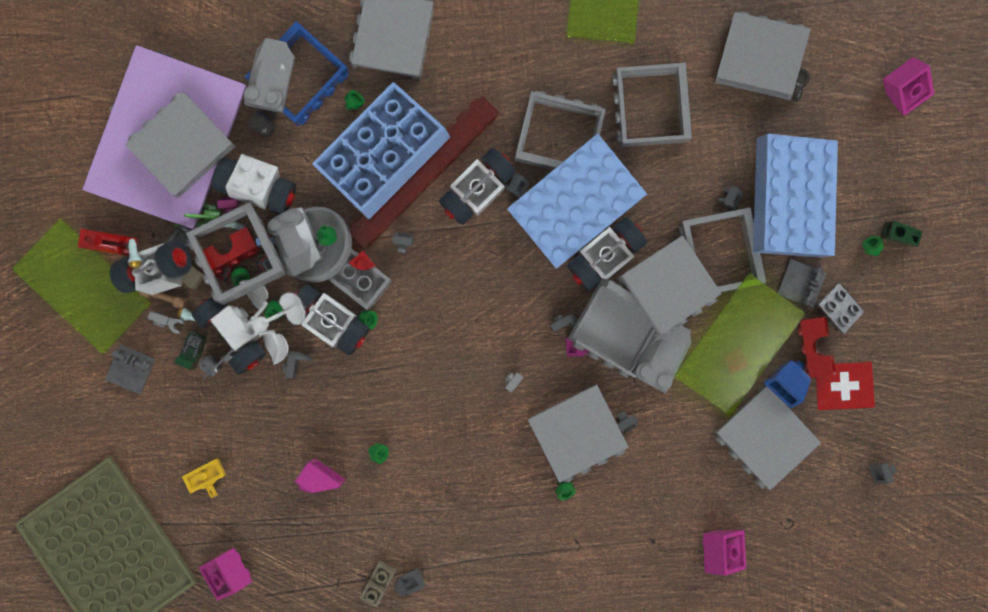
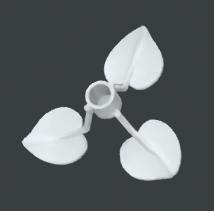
M243 280V281H240L239 283L242 284V283H244V282H246V281H249V280ZM262 286L247 293L253 305L259 310L250 318L251 321L245 323L244 328L250 337L263 335L264 344L272 357L273 365L285 359L289 348L282 334H276L274 330H267L269 322L286 314L291 323L299 325L305 320V310L298 296L286 293L280 298V305L284 309L283 311L268 319L260 317L259 315L268 305L266 302L268 292L266 287Z

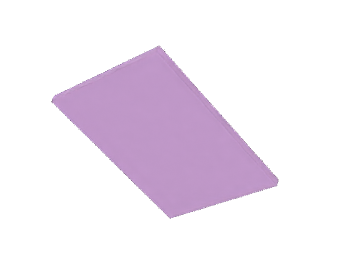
M136 45L82 190L195 229L198 219L184 217V214H201L218 163L178 199L161 184L125 144L128 142L129 136L133 133H138L147 120H152L157 116L160 108L167 107L172 102V98L183 91L228 138L247 85Z

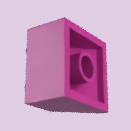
M914 57L883 78L886 94L904 116L934 95L930 65Z
M314 458L306 464L295 482L299 484L297 487L303 492L307 493L309 491L314 493L339 488L345 483L346 479Z
M720 530L703 534L705 573L725 576L746 569L744 530Z
M234 548L198 567L217 601L236 593L253 582L249 571L241 562L239 553Z

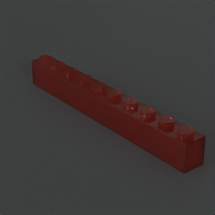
M483 96L480 99H474L469 105L471 108L466 113L464 111L460 113L456 118L457 122L453 126L449 125L446 128L450 138L370 219L364 215L359 221L356 219L350 224L351 236L367 250L499 116V111Z

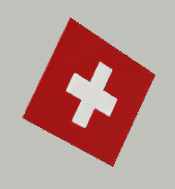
M872 362L835 364V375L816 377L818 410L875 408Z

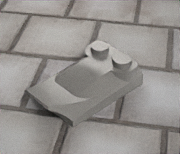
M264 38L261 45L257 48L248 87L244 92V104L246 106L280 113L284 112L295 56L291 53L286 42Z
M303 208L289 209L269 221L267 226L268 232L273 235L287 275L295 277L313 268L314 263L323 259L307 214Z
M351 249L345 265L328 280L366 310H369L384 294L392 280L376 267L365 271L352 267L348 262L356 257L358 253Z
M677 325L672 327L673 332L665 337H662V335L658 337L652 336L632 372L637 375L636 379L665 394L671 387L673 379L692 343L691 330L682 325L680 327Z

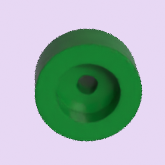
M350 90L344 97L345 107L348 110H359L365 103L363 96L355 90Z
M327 225L321 226L316 234L319 243L323 246L332 245L337 240L335 229Z
M879 236L868 237L862 243L863 249L868 255L878 256L884 248L882 239Z
M237 267L230 275L234 286L240 285V281L251 279L250 272L242 267Z
M271 300L264 309V314L268 319L284 309L279 302Z
M364 310L357 317L358 320L369 327V330L374 329L377 325L378 317L374 311Z
M376 443L369 448L368 453L371 461L381 464L387 459L389 450L386 445Z
M562 481L557 483L558 487L555 493L559 500H567L576 493L571 482L564 483Z

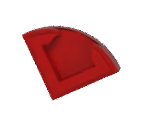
M364 251L348 262L352 267L363 271L376 267Z

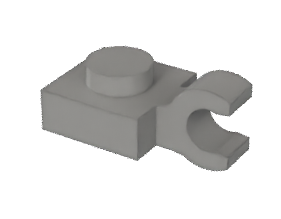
M151 311L147 318L153 320V325L163 328L165 325H168L170 330L176 334H181L182 332L176 329V324H185V321L181 319H174Z
M518 372L515 375L512 373L508 374L505 377V383L507 384L505 388L512 393L523 376Z

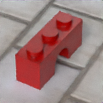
M244 227L229 236L233 246L231 251L225 255H221L219 250L213 245L203 250L215 277L224 273L223 270L229 267L235 268L239 266L240 262L246 258L251 259L255 257L257 252L261 251L250 229Z
M827 317L801 320L800 325H798V332L800 336H803L804 343L801 344V349L807 359L805 363L806 374H809L810 378L835 375L836 368L833 354L822 355L816 349L817 340L820 337L830 335Z

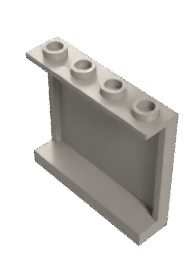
M361 0L362 12L357 17L358 32H355L353 37L355 48L354 51L351 50L349 59L353 67L357 69V66L408 75L412 76L413 80L420 81L434 13V2L427 0Z
M744 11L735 12L715 83L790 100L795 89L811 29L802 24H788L784 20H769L766 16H751Z
M184 91L181 94H176L167 107L160 108L157 116L152 120H147L143 124V128L138 133H133L129 136L128 142L125 144L161 184L178 199L236 147Z
M684 236L676 239L616 279L620 286L622 284L626 285L657 333L653 335L654 337L660 335L662 337L667 336L673 332L672 327L675 325L680 327L688 321V316L692 315L694 317L703 311L701 307L704 305L711 306L718 301L716 297L722 294Z
M602 278L568 339L574 342L572 346L578 350L583 351L585 349L589 351L588 356L595 360L601 358L604 360L602 364L611 369L614 367L619 369L617 373L626 378L629 375L636 378L637 375L632 372L656 330L630 292L611 280Z
M596 384L527 418L559 483L562 481L564 483L569 482L579 472L581 475L592 470L591 466L598 464V466L603 465L609 461V457L613 455L618 457L626 452L625 449L629 448Z
M762 385L758 389L759 392L722 427L713 432L717 435L715 439L722 446L725 444L730 449L728 451L730 456L735 460L739 459L743 463L741 465L743 470L747 474L752 473L755 476V483L761 489L765 487L771 490L821 442L766 385Z

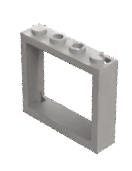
M686 63L620 67L616 69L615 74H612L613 86L616 85L614 104H617L618 111L615 112V121L619 123L617 142H620L621 147L685 143L692 139ZM675 74L680 135L627 139L622 78Z
M531 91L515 161L554 170L563 161L523 152L534 104L539 103L597 117L592 138L596 134L600 135L606 109L597 106V104H591V106L583 104V101L578 99L570 101L561 95H554L553 97L546 95L547 93L544 91Z
M251 202L186 233L189 238L187 244L197 255L195 261L205 272L202 274L203 278L212 287L211 295L215 302L218 301L222 305L287 274ZM248 215L273 269L222 293L198 239Z
M751 208L685 220L679 223V237L684 236L695 253L690 226L740 216L753 280L718 286L720 292L766 283L760 253H753L754 222Z

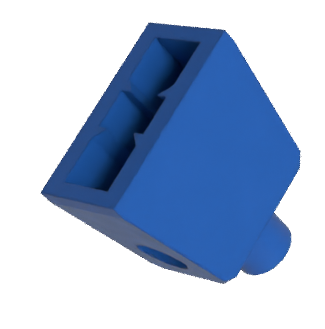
M789 361L780 366L764 384L791 409L804 401L811 379L803 371L805 369L803 362Z

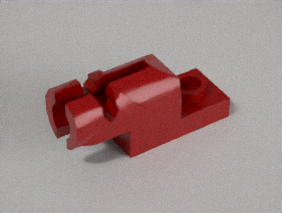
M81 229L77 247L115 255L130 256L126 245L129 244V240L134 239L138 246L139 240L133 237Z

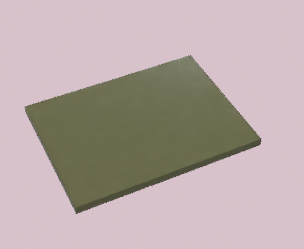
M112 456L100 462L14 524L74 612H157L199 582Z

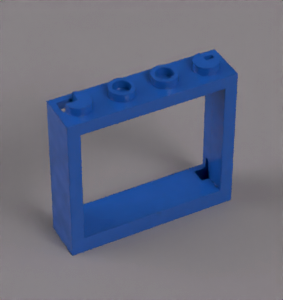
M296 21L278 41L286 42L290 49L302 36L339 69L296 116L284 107L283 113L299 127L309 120V115L314 110L316 111L322 106V101L327 96L330 97L334 93L335 87L339 82L343 83L347 79L349 70L346 65ZM251 70L245 76L248 82L250 79Z

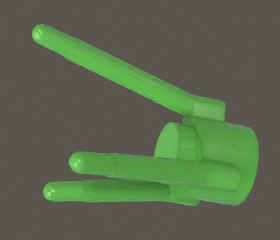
M204 203L203 207L208 209L204 210V215L185 213L184 217L203 219L205 222H197L196 226H202L220 217V210H217L215 205ZM174 224L175 228L182 226L180 224Z

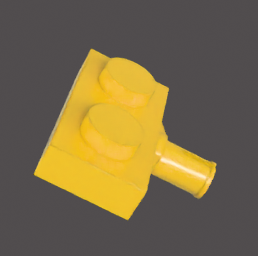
M217 458L182 476L190 494L199 489L206 488L211 499L218 495L213 484L218 479L226 476V473Z

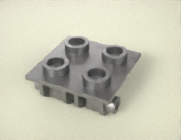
M790 259L777 295L814 308L826 272L822 268H813Z
M839 283L823 300H819L815 304L817 306L816 309L822 315L826 314L824 317L829 318L827 322L831 323L835 331H839L840 334H845L864 313L862 308Z
M120 344L118 351L114 350L112 353L114 360L105 380L141 394L156 359Z
M232 349L220 361L216 360L212 355H207L200 360L199 368L206 374L203 378L205 379L208 375L212 378L222 368L220 364L222 362L226 364L236 352Z

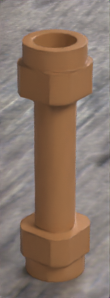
M139 291V295L147 298L154 297L172 303L177 308L183 309L187 304V298L179 295L175 297L163 292L150 295Z

